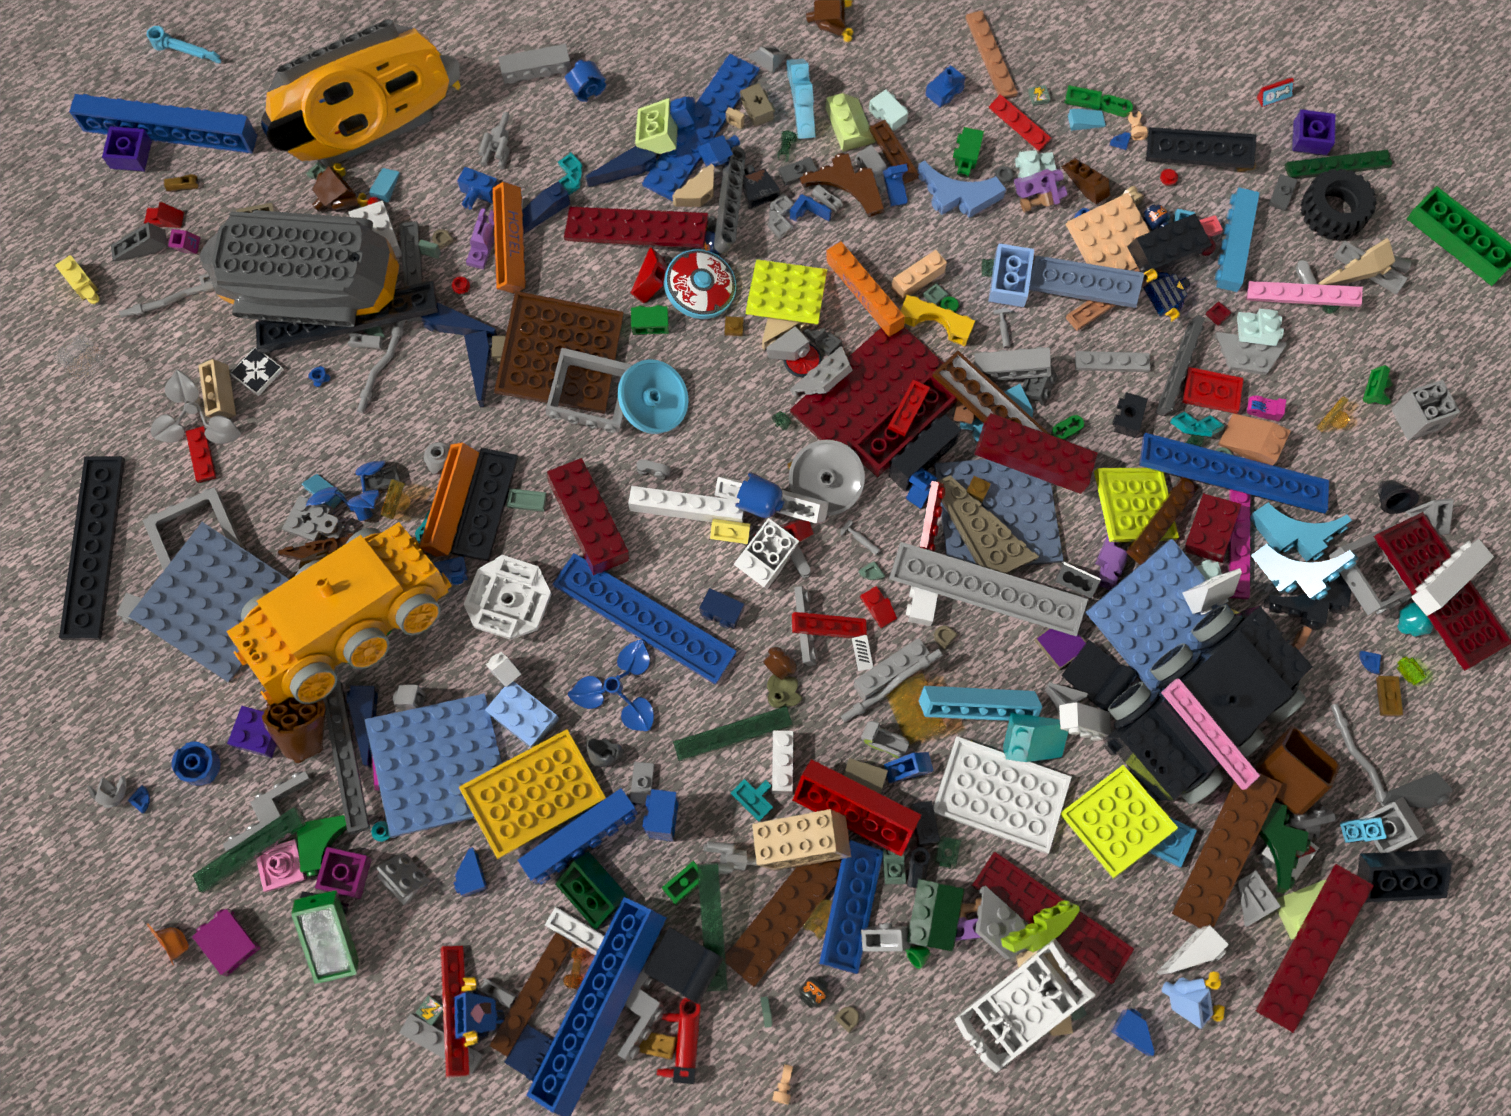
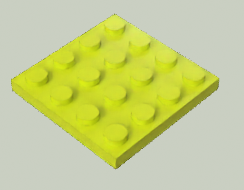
M756 259L746 314L818 324L827 269Z
M1097 468L1094 470L1109 542H1134L1168 496L1164 473L1151 468ZM1175 521L1160 541H1169L1170 539L1175 541L1179 538Z
M1124 765L1064 809L1060 814L1113 879L1178 830L1174 822L1155 800L1146 793L1147 791Z

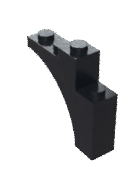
M1339 572L1340 576L1332 582H1326L1331 589L1320 600L1310 599L1307 594L1293 597L1270 595L1264 600L1263 607L1268 608L1273 613L1284 612L1293 618L1301 617L1300 624L1306 625L1312 630H1318L1326 625L1328 609L1332 613H1341L1349 608L1351 589Z

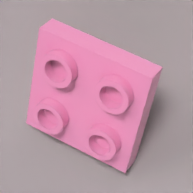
M294 839L255 852L263 892H269L306 880L305 874L300 872L297 840Z

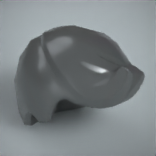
M591 738L587 742L588 756L594 766H609L624 754V749L621 745L612 744L607 738L601 740Z

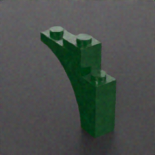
M1274 802L1258 835L1266 843L1274 859L1277 873L1276 892L1285 894L1294 885L1295 877H1292V871L1296 869L1298 864V857L1296 855L1301 856L1305 851L1308 852L1311 840L1308 839L1309 832L1284 826L1287 825L1289 813L1286 812L1287 806Z

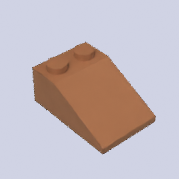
M1232 414L1218 445L1249 460L1274 465L1291 430L1274 422Z

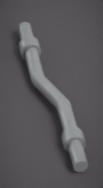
M211 280L205 282L206 287L213 286ZM202 285L195 286L158 301L143 305L141 303L133 305L132 308L119 311L121 318L135 314L139 316L146 311L167 306L187 296L204 291Z
M405 320L397 322L396 326L393 327L387 353L371 369L365 389L360 394L361 400L357 412L364 414L367 403L371 400L373 394L371 391L377 374L393 358L399 338H402Z
M937 649L927 657H921L916 664L898 674L879 692L862 703L858 702L853 705L851 710L840 716L844 723L856 715L860 716L863 714L865 709L886 697L908 677L921 669L925 670L931 666L930 663L943 656L941 651Z
M1331 705L1336 719L1334 722L1337 729L1341 731L1349 753L1367 770L1377 793L1375 795L1376 799L1381 803V806H1384L1382 802L1387 795V791H1384L1375 767L1355 747L1347 727L1349 726L1348 721L1343 717L1339 705Z

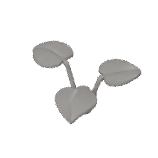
M177 369L165 385V394L173 402L180 403L184 401L183 412L176 421L169 414L157 417L151 427L152 437L167 443L178 442L184 436V427L178 423L181 422L186 413L196 414L197 412H200L204 426L208 427L205 430V436L208 440L217 444H225L240 437L241 432L225 416H214L209 420V424L207 423L203 407H200L202 400L199 396L198 387L186 374Z

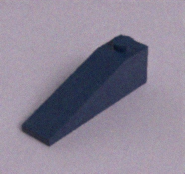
M634 146L585 175L587 185L592 187L651 171L657 162L656 155L652 151Z
M559 181L543 190L522 210L523 235L571 204L569 193Z
M438 302L437 313L421 316L424 327L429 331L436 330L442 333L467 335L486 330L488 337L498 336L495 328Z
M486 330L464 335L480 408L484 407L492 356V337L487 336Z
M350 686V691L347 692V703H349L362 763L365 767L371 768L372 753L365 719L376 717L379 690L375 686Z

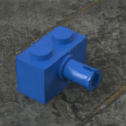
M950 65L927 85L925 95L941 108L944 104H949L956 93L960 94L963 91L966 77Z
M721 135L701 144L697 149L705 165L709 166L712 163L715 167L729 161L728 157L733 155L731 149L734 146H739L740 141L736 135L727 140L724 135Z
M464 167L457 180L460 191L467 194L461 204L469 210L473 208L477 198L493 204V188L499 185L497 178Z

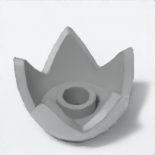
M435 442L425 450L424 462L434 475L444 468L450 445L447 443ZM437 452H441V455L435 456Z
M124 775L121 776L117 786L114 787L112 783L102 777L97 791L91 786H87L91 797L98 804L103 805L104 808H111L119 805L120 801L124 798L126 779Z

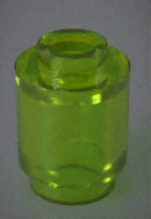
M1405 656L1396 662L1399 665L1396 667L1398 672L1413 686L1427 677L1424 674L1423 668L1413 657L1408 658Z

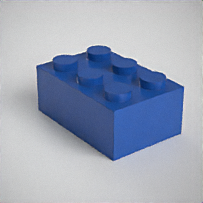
M651 789V795L647 794L646 807L648 815H644L643 828L649 839L674 842L679 806L676 792Z

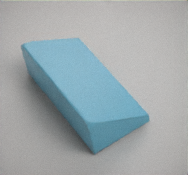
M318 474L302 483V486L312 495L321 489L333 487ZM335 496L324 504L334 509L342 499Z

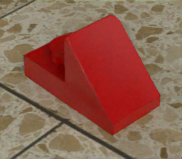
M159 202L158 208L147 207L144 224L151 223L157 227L182 228L184 211L164 202Z
M877 586L860 595V599L880 628L897 619L889 598H884Z

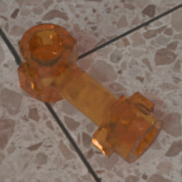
M574 948V951H572L571 957L574 961L571 974L565 975L563 979L564 985L569 989H577L583 981V976L579 973L581 963L586 961L587 955L586 950L582 948Z

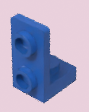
M907 164L892 166L883 171L890 206L906 204L908 202L902 174L908 171Z
M803 194L799 196L790 209V219L795 222L799 217H803L806 209L827 221L831 219L832 211L829 207L821 205L814 201L813 198Z
M923 468L920 469L909 480L913 485L906 499L918 508H922L929 496L931 481L936 482L938 478Z

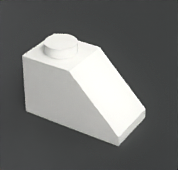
M502 652L492 656L486 664L491 673L505 687L521 675Z

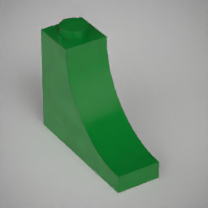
M345 815L296 823L301 873L307 874V877L319 875L326 848H331L335 840L347 830Z

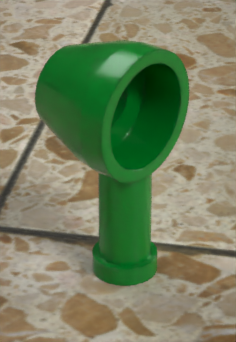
M910 944L911 948L905 950L907 958L914 967L921 969L926 964L930 951L926 946L912 947Z

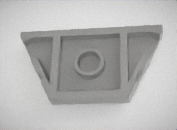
M1216 332L1215 339L1218 340L1221 346L1220 350L1226 358L1229 370L1266 375L1287 345V342L1278 341L1276 346L1240 342L1239 335Z
M840 346L830 356L823 359L817 367L810 370L803 379L790 389L792 395L797 396L801 391H805L806 395L827 393L852 371V368L843 348Z
M986 886L981 887L980 894H982L981 905L978 906L976 933L1005 959H1011L1027 950L1024 948L1014 953L1002 947L1001 938L1008 936L1010 932L1024 929L1028 923Z

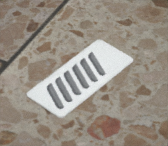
M867 635L852 638L858 671L872 669L873 663Z

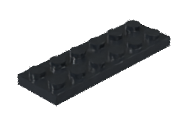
M1149 127L1145 161L1253 169L1255 165L1257 134Z
M486 448L480 449L451 549L453 555L490 561L517 465L518 455Z

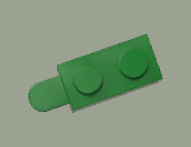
M963 127L962 134L958 133L956 144H959V148H955L953 158L956 159L954 165L958 166L957 175L960 173L969 177L970 169L975 170L984 131Z

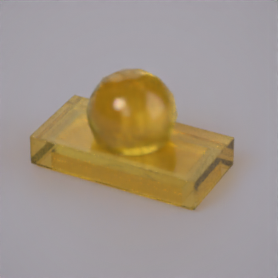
M1342 396L1317 425L1316 429L1322 432L1330 422L1337 429L1345 428L1350 418L1346 412L1340 410L1349 399Z
M394 479L391 480L380 513L382 516L394 520L396 510L404 511L410 506L411 500L409 496L402 492L405 483Z

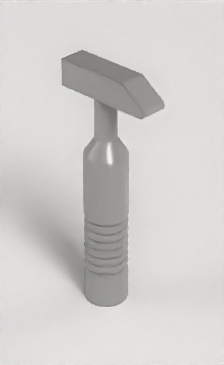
M1008 308L993 310L994 316L1000 315L1001 321L999 325L1003 348H1010L1007 322L1004 320V314H1010L1011 310Z
M849 519L841 528L840 535L842 536L848 530L857 541L877 555L880 549L861 533L855 532L850 528L853 522Z

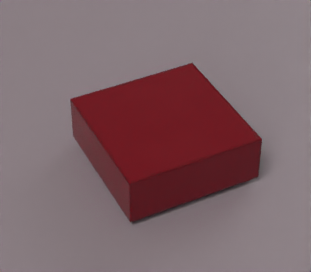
M1218 301L1205 315L1219 327L1231 316L1232 312Z

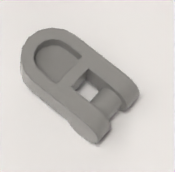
M644 459L637 462V471L640 475L650 473L654 474V477L658 479H665V477L670 476L671 468L669 466Z

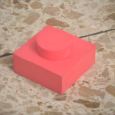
M1216 215L1199 220L1208 237L1222 233L1223 229Z

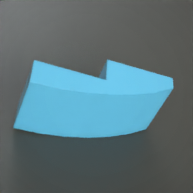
M1381 817L1340 822L1345 843L1387 838Z

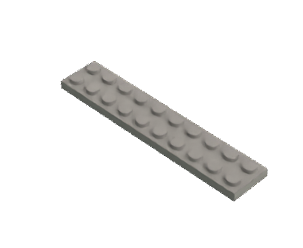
M903 542L899 544L889 576L890 580L1077 636L1088 601L1087 598Z

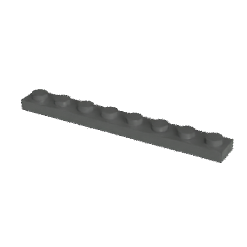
M339 680L332 692L323 700L326 708V719L347 831L349 835L369 830L370 825L343 687Z

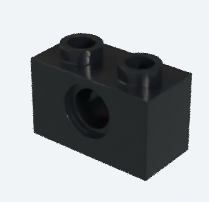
M1127 392L1123 398H1119L1116 407L1119 409L1118 415L1115 414L1112 425H1115L1114 432L1136 438L1140 431L1148 398ZM1125 413H1130L1132 417L1127 416Z
M932 800L911 804L910 809L921 814L914 830L917 847L938 844L940 838Z

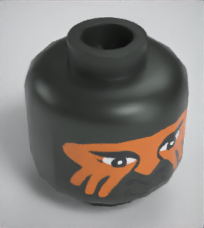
M810 976L799 988L801 995L799 998L811 1009L813 1007L819 1008L830 995L827 989L829 984L820 976L817 979Z

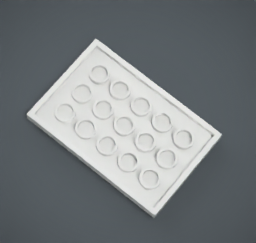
M956 736L933 806L934 813L1048 854L1071 776L1031 762L1006 760L1003 752Z

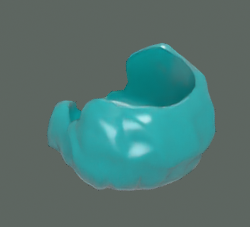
M1416 602L1407 604L1399 612L1400 617L1397 628L1401 633L1417 637L1432 632L1434 628L1432 622Z

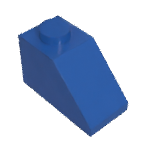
M685 96L670 102V115L679 129L695 123L694 97Z
M914 752L884 764L889 783L920 777L934 771L929 752Z
M473 847L469 848L455 874V890L457 894L460 893L463 897L488 889L477 850Z
M1132 1008L1130 1010H1123L1111 1032L1145 1055L1153 1056L1155 1052L1147 1022L1141 1018L1142 1014Z

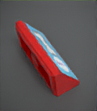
M1289 78L1262 87L1256 97L1260 105L1265 107L1292 98L1294 79Z

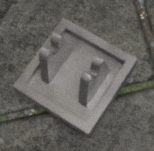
M1318 801L1303 815H1295L1288 808L1286 810L1289 813L1287 823L1295 829H1303L1309 832L1308 839L1312 840L1313 834L1317 839L1320 837L1321 824L1336 821L1335 813Z

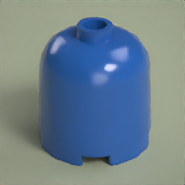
M750 472L748 474V477H750L748 482L744 480L739 489L737 498L740 501L735 504V507L761 518H770L776 511L780 512L783 508L782 490L777 484Z

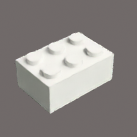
M383 201L349 211L350 217L371 220L373 222L372 231L388 240L396 257L402 256Z

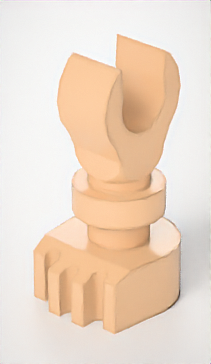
M1139 111L1137 118L1132 116V112H1130L1128 121L1132 124L1131 136L1133 140H1145L1148 135L1147 127L1142 126L1140 122L1142 114Z
M784 1064L781 1082L777 1086L779 1092L774 1091L772 1101L789 1105L791 1095L787 1094V1091H790L791 1087L789 1082L793 1066Z

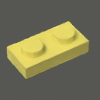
M713 519L710 539L748 544L750 524Z

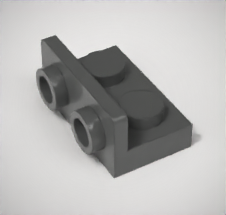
M1051 365V376L1025 378L1022 388L1028 399L1039 400L1040 404L1045 406L1047 400L1050 399L1052 386L1057 381V374L1053 366Z

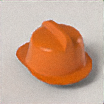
M147 923L148 928L166 950L174 966L172 961L189 948L184 934L181 930L172 927L155 932Z

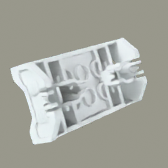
M1053 939L1023 962L1018 969L993 989H989L955 1018V1021L963 1037L967 1041L971 1040L969 1044L973 1045V1048L977 1050V1054L981 1053V1060L994 1072H998L1017 1055L1089 999L1093 998L1097 990L1076 968L1057 940ZM1052 952L1059 966L1068 974L1074 985H1077L1082 991L1079 998L1043 955L1044 953ZM974 1011L984 1021L985 1026L983 1028L985 1030L989 1029L995 1036V1043L998 1044L1000 1042L1007 1052L996 1055L984 1043L985 1040L977 1034L970 1022Z

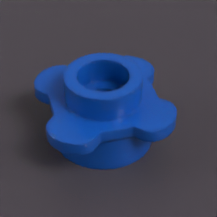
M322 366L314 368L308 374L309 379L313 380L315 387H320L322 383L330 380V375L326 374L325 368Z

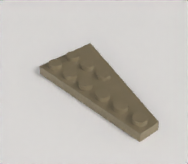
M951 475L937 481L943 483L945 487V496L941 499V502L977 565L1008 574L1039 558L1035 552L1033 553L1026 547L1022 540H1018L1011 533V530L998 518L982 507L977 499L975 500L970 496L967 490Z

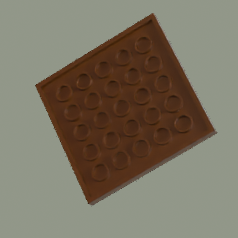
M515 291L494 393L548 403L561 349L565 348L615 360L624 312ZM569 365L558 405L605 414L612 374Z

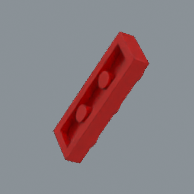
M913 380L888 425V429L905 436L930 387Z
M204 426L185 431L197 483L216 478L210 445L205 436L206 428Z

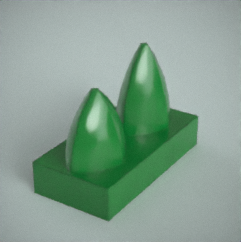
M1383 365L1371 370L1363 402L1367 404L1376 402L1383 405L1391 403L1387 393L1384 391L1385 388L1393 386L1389 376L1391 368Z

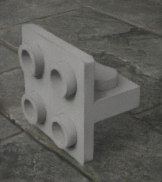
M401 853L377 867V870L380 872L377 877L403 905L408 904L417 891L430 882L427 876L405 853Z

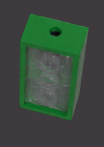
M337 890L295 899L291 915L314 984L356 975L359 958Z

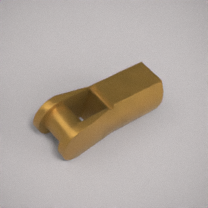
M189 174L182 177L164 179V187L167 192L197 189L198 184L196 181L198 176Z

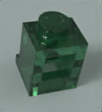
M940 836L935 857V863H939V867L951 869V866L955 867L957 865L961 840ZM946 849L951 850V856L945 855Z

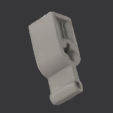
M871 144L857 153L855 161L860 168H872L878 190L882 194L887 191L883 171L887 169V166Z

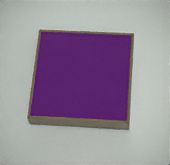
M1051 628L1034 639L1058 671L1070 663L1086 644V641L1079 633H1077V636Z

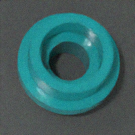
M379 821L373 825L371 835L376 841L384 842L390 838L387 822ZM380 828H384L382 835L378 834Z

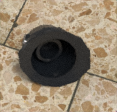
M1394 480L1381 481L1379 483L1378 496L1381 503L1380 508L1385 513L1400 514L1410 510L1418 503L1419 494L1415 490L1409 489L1408 486Z

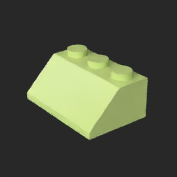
M844 93L826 98V112L842 152L876 142L869 131L870 126L857 98Z
M669 98L638 109L635 140L637 147L659 154L676 149L677 125L670 115L671 101Z
M1326 879L1276 899L1281 906L1277 911L1291 940L1297 935Z

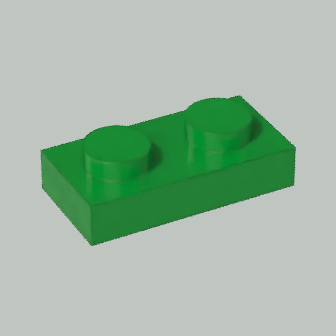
M1068 85L1064 104L1099 110L1102 92Z

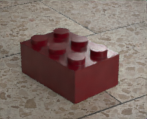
M1203 493L1185 544V552L1223 563L1240 514L1241 504Z

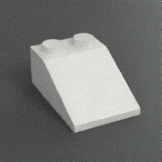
M1241 569L1215 576L1183 592L1182 594L1193 614L1200 612L1202 615L1211 611V606L1215 604L1221 606L1229 602L1227 598L1235 593L1242 573Z
M1210 925L1201 929L1198 928L1157 973L1159 975L1168 974L1204 962L1213 961L1215 958L1219 960L1226 953L1224 949L1229 944Z

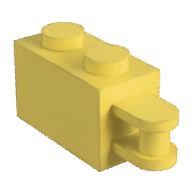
M71 255L55 265L83 300L86 298L91 304L99 302L100 298L96 293L98 288Z

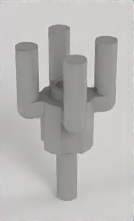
M503 112L499 126L492 128L491 134L485 133L478 151V154L483 156L482 165H488L491 153L494 151L496 152L495 157L500 160L498 168L505 169L510 153V148L507 146L509 132L505 130L510 114L507 112Z
M707 841V844L704 843V852L721 853L720 863L706 862L702 865V871L705 873L729 874L734 870L745 871L746 865L757 866L756 857H747L746 850L736 849L732 843Z

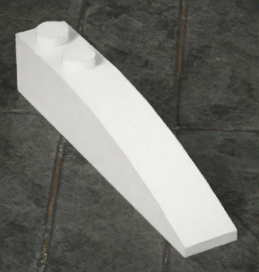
M718 477L715 495L726 499L740 500L737 498V494L743 481ZM782 490L784 505L780 512L776 511L777 513L813 523H820L826 520L829 502Z

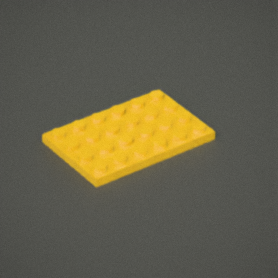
M567 729L459 786V790L497 860L606 799Z

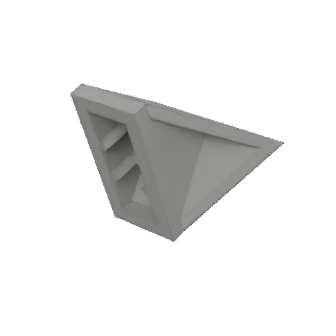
M773 45L761 46L759 50L746 57L773 73L788 54Z
M1454 499L1433 500L1405 512L1410 517L1423 512L1439 535L1449 534Z
M1050 682L1045 687L1047 695L1059 714V705L1080 703L1085 700L1088 694Z

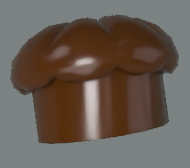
M771 647L768 650L769 655L763 663L780 680H783L789 673L794 674L796 672L797 665L795 660L784 649Z

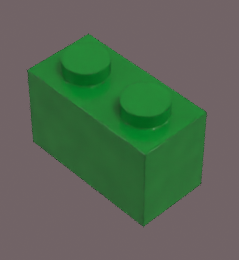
M662 305L632 307V335L669 334L668 307Z
M693 860L666 883L662 890L677 906L706 881L707 876Z

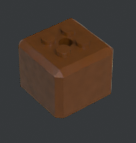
M1291 726L1263 753L1255 770L1281 783L1282 786L1276 799L1283 805H1286L1295 815H1303L1333 787L1341 766L1337 760L1301 730Z

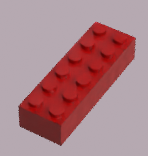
M812 759L804 770L792 801L814 812L831 809L846 816L847 829L901 857L921 817V814Z

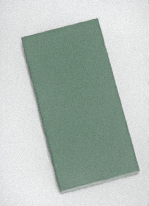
M509 488L506 506L513 509L544 512L547 492Z

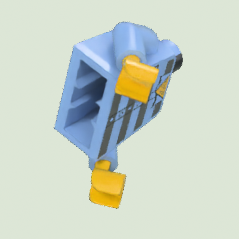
M1210 972L1208 980L1201 978L1190 981L1182 977L1175 984L1168 981L1164 983L1162 993L1170 997L1172 1010L1200 1029L1203 1028L1210 1018L1217 1022L1222 1021L1224 1018V1006L1214 1005L1212 1008L1210 989L1207 988V986L1212 989L1220 988L1221 979L1218 972Z

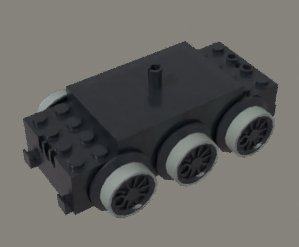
M1222 605L1199 621L1191 631L1199 641L1197 645L1199 651L1192 652L1185 643L1172 648L1150 669V672L1158 680L1156 684L1157 690L1150 691L1143 682L1137 683L1123 692L1108 708V711L1116 719L1114 724L1116 729L1105 738L1107 743L1103 747L1110 755L1118 754L1145 785L1147 788L1146 793L1155 802L1174 801L1181 795L1187 803L1193 804L1209 795L1223 780V774L1216 768L1219 761L1161 693L1175 679L1181 680L1245 758L1253 753L1265 739V735L1257 727L1265 719L1270 724L1279 723L1292 715L1304 703L1306 697L1298 686L1300 685V679L1313 666L1296 647L1288 644L1291 642L1289 639L1284 640L1281 636L1284 633L1275 629L1277 627L1276 623L1261 606L1242 610L1237 614H1234L1227 605Z

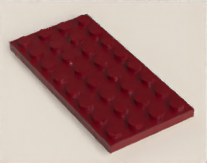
M905 327L890 337L880 328L847 357L852 371L827 393L805 395L790 409V413L819 440L838 441L852 449V444L905 396L913 380L920 382L930 372L933 374L943 362Z
M1423 512L1373 536L1378 546L1388 557L1389 562L1398 572L1400 578L1411 591L1412 596L1417 592L1415 589L1417 586L1425 582L1424 580L1432 575L1433 571L1442 566L1444 561L1452 557V553ZM1471 581L1466 583L1442 608L1427 616L1464 671L1511 644L1510 637Z

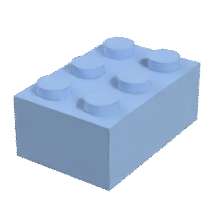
M998 244L994 259L989 302L1019 307L1025 306L1029 292L1034 249Z
M514 681L507 687H504L485 709L493 719L530 748L540 744L559 721L558 716Z

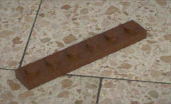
M1182 477L1179 479L1126 551L1139 565L1147 560L1197 491L1198 487L1188 478Z
M555 932L490 1043V1047L508 1057L574 943Z

